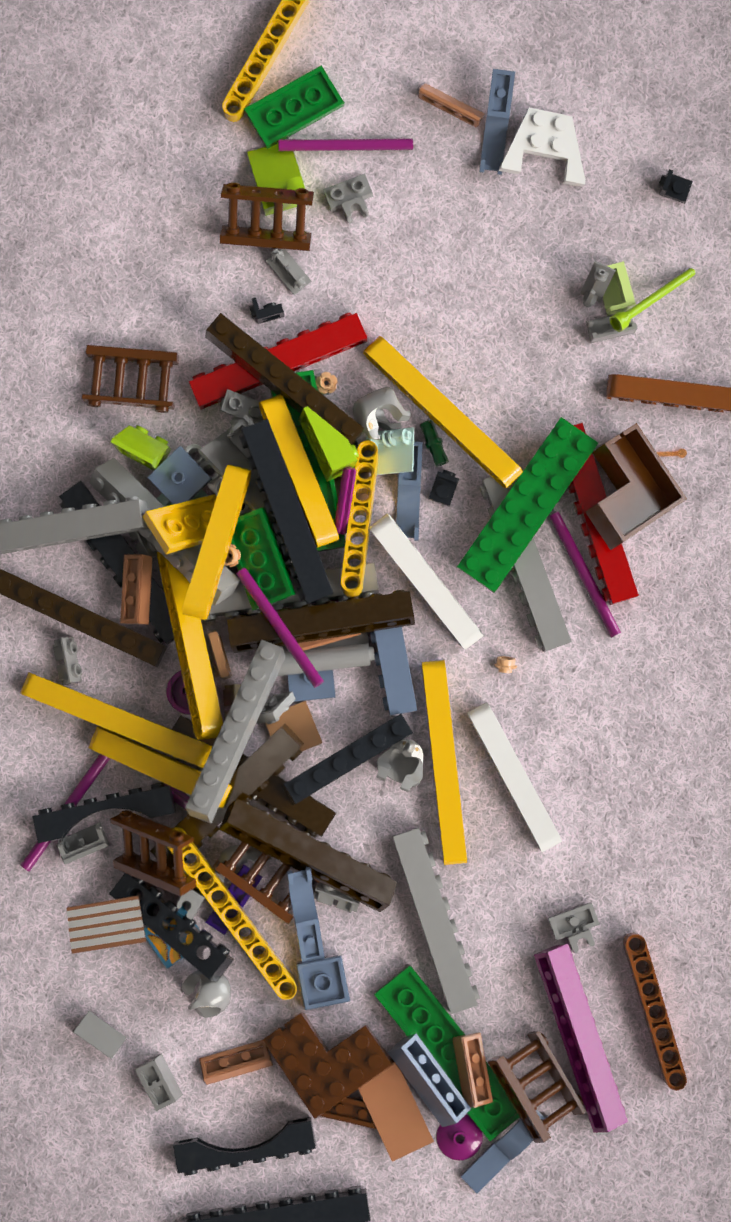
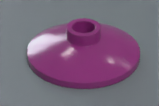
M467 1114L456 1124L445 1127L439 1125L437 1144L442 1153L450 1159H469L479 1151L482 1145V1131ZM457 1135H463L464 1140L462 1142H457Z

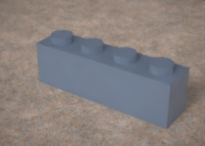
M402 627L370 632L372 644L377 643L378 652L374 653L376 666L381 665L382 675H378L380 688H385L387 696L382 698L384 710H389L390 716L417 711Z
M417 1034L402 1038L388 1051L391 1058L442 1127L458 1123L471 1109Z

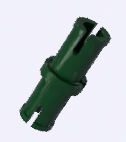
M428 420L421 423L419 426L426 440L425 445L430 450L435 466L439 467V465L447 464L449 460L443 449V440L439 438L434 422Z

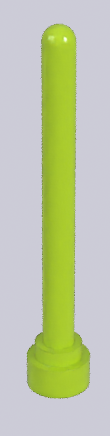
M693 268L687 269L628 311L617 312L612 315L609 321L613 329L617 332L623 331L629 326L630 319L695 275V270Z

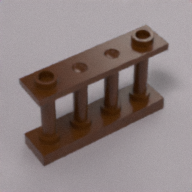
M238 183L223 184L221 198L229 199L228 225H222L220 244L310 251L312 233L305 231L306 205L312 206L314 191H308L304 188L290 190L243 186ZM238 200L251 201V227H239L237 225ZM260 201L274 202L273 229L260 228ZM283 203L297 204L295 231H284L282 229Z
M87 345L86 355L92 358L91 361L94 362L91 395L82 394V400L87 402V406L101 407V404L147 407L155 408V412L168 413L169 409L174 410V403L167 401L170 368H173V365L179 364L177 352ZM105 359L114 360V363H116L113 397L100 396L102 365L105 363ZM128 361L137 362L139 366L136 399L122 398L125 365L128 364ZM150 363H157L161 367L158 400L145 399L147 369Z
M129 810L122 811L110 819L111 824L122 828L124 853L113 859V868L178 896H182L197 887L196 878L186 875L183 868L182 848L194 842V837L137 815ZM132 832L139 835L140 855L133 852ZM149 839L156 842L157 862L150 859ZM166 846L173 849L174 869L167 866Z
M241 842L229 860H225L223 864L218 860L212 866L213 869L284 922L289 924L294 918L289 913L291 910L289 908L291 906L289 893L278 904L271 900L272 892L286 875L287 871H289L290 866L282 863L265 888L257 890L252 886L254 884L253 880L271 856L262 852L247 874H243L242 877L234 873V871L236 870V864L250 847L248 844Z
M533 1031L527 1034L531 1043L509 1058H505L504 1055L494 1056L487 1062L534 1143H545L551 1138L548 1133L550 1126L571 1111L574 1115H584L587 1111L584 1108L582 1098L576 1094L550 1050L546 1036L540 1033V1031ZM534 1051H537L543 1063L520 1079L516 1078L512 1071L513 1066ZM548 1071L555 1083L534 1098H528L524 1091L525 1086ZM560 1091L567 1103L544 1120L540 1119L536 1112L537 1107Z

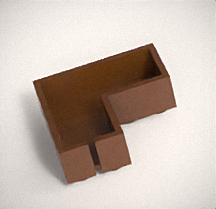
M637 423L592 452L617 489L616 492L585 511L610 550L687 500V497Z
M300 1013L284 1024L286 1029L280 1027L262 1039L314 1119L323 1115L394 1065L368 1025L363 1026L331 1050H328L306 1015Z

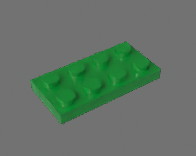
M321 65L244 108V112L266 149H269L276 145L278 140H285L344 106V101Z
M265 507L240 516L231 544L235 545L241 554L236 565L238 571L243 568L248 570L270 604L296 595ZM245 588L252 611L260 609Z

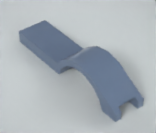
M493 69L479 172L484 173V170L497 171V175H502L499 167L504 160L516 71Z
M414 441L413 472L398 473L396 524L407 538H414V541H419L423 442Z
M307 867L302 871H287L289 894L301 961L306 963L325 959L312 889L311 869Z
M536 1110L540 1119L544 1120V1116L538 1110ZM521 1118L504 1136L494 1141L460 1175L477 1194L510 1160L517 1157L532 1143L533 1139Z

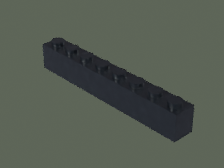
M267 419L242 428V435L239 436L243 449L248 448L250 457L247 458L252 471L256 469L259 477L255 479L259 492L264 491L267 500L263 502L267 513H272L275 522H272V527L276 536L280 535L283 544H280V548L284 558L289 557L291 562L288 569L292 579L297 578L300 587H297L296 590L300 600H305L306 604L334 594L269 420Z
M81 480L59 496L62 500L59 504L62 509L75 508V510H81L82 506L87 504H96V507L100 506ZM121 534L86 540L93 551L98 550L102 555L100 561L108 570L111 567L116 575L113 576V579L121 588L123 583L124 555H136ZM151 576L149 623L151 622L156 630L153 633L159 642L165 641L166 644H169L175 639L165 593Z
M352 1186L347 1188L346 1192L338 1193L337 1189L325 1191V1195L315 1196V1193H308L302 1195V1199L292 1200V1197H283L278 1199V1203L272 1204L265 1200L256 1202V1206L247 1208L246 1204H239L233 1206V1210L223 1211V1208H215L209 1211L210 1214L200 1215V1212H191L186 1214L182 1222L371 1221L367 1189H361V1186Z

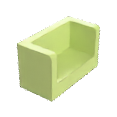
M624 261L608 265V267L616 271L602 298L607 316L617 312L628 311L636 305Z

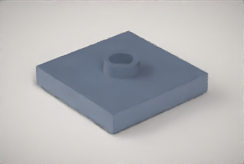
M179 446L148 476V479L173 505L192 500L212 480L182 446Z
M333 670L318 672L324 682L316 688L313 687L304 673L288 675L289 692L293 691L296 699L294 702L336 698Z
M342 955L296 964L305 1010L350 1002Z

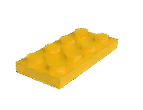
M213 494L146 511L142 518L165 554L198 546L203 543L217 496Z

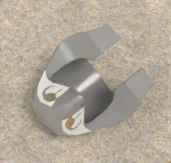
M390 387L380 388L362 396L353 406L354 420L364 427L363 433L372 440L380 439L378 427L383 430L401 429V421H408L411 416L410 411L403 409L394 390ZM383 409L389 410L398 423H390L384 416Z
M402 739L378 758V773L376 777L382 781L389 777L401 783V790L409 792L412 787L419 785L423 779V750L421 746L409 739Z
M198 970L190 974L181 986L184 994H191L194 992L196 984L198 982L200 984L195 998L188 1006V1009H195L204 1018L217 1016L223 1012L231 999V986L228 978L222 975L218 982L209 980Z

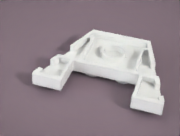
M529 108L507 150L499 171L519 174L521 172L523 153L565 161L563 184L583 187L585 185V177L572 116Z

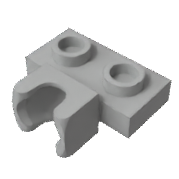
M365 174L323 189L331 212L342 209L347 223L351 224L353 222L351 216L352 212L356 210L360 211L364 218L368 217V208L364 200L373 197V192Z
M293 691L275 694L269 700L267 699L256 724L265 722L273 724L277 722L282 713L286 712L289 706L296 700Z
M591 902L548 918L555 939L560 940L567 937L573 953L578 952L577 943L582 938L586 939L591 947L595 945L589 928L600 924Z

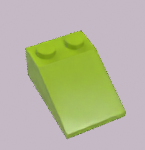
M277 143L269 149L262 147L247 152L257 187L290 190L305 189L294 151H279ZM261 201L265 216L274 214V202ZM283 203V211L297 207V204Z
M308 406L303 408L298 421L326 481L342 476L343 468L345 467L354 468L359 457L356 447L350 445L346 437Z
M129 425L112 438L111 443L119 453L153 471L166 460L171 451V448L167 446L168 441L159 436H156L155 439L147 435L149 431L139 425H136L135 428Z

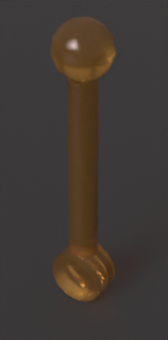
M680 449L676 452H657L659 457L679 456L684 458L687 455V451Z

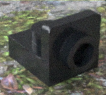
M669 169L667 174H662L658 184V188H661L660 196L685 204L693 181L674 175L673 170Z
M256 297L252 298L253 305L249 306L252 318H257L259 324L285 317L282 304L269 303L259 310Z
M447 470L437 472L428 500L450 507L459 478L455 477L456 474Z

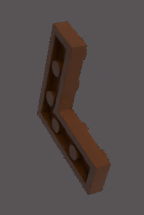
M347 1097L321 1115V1117L377 1129L363 1100Z

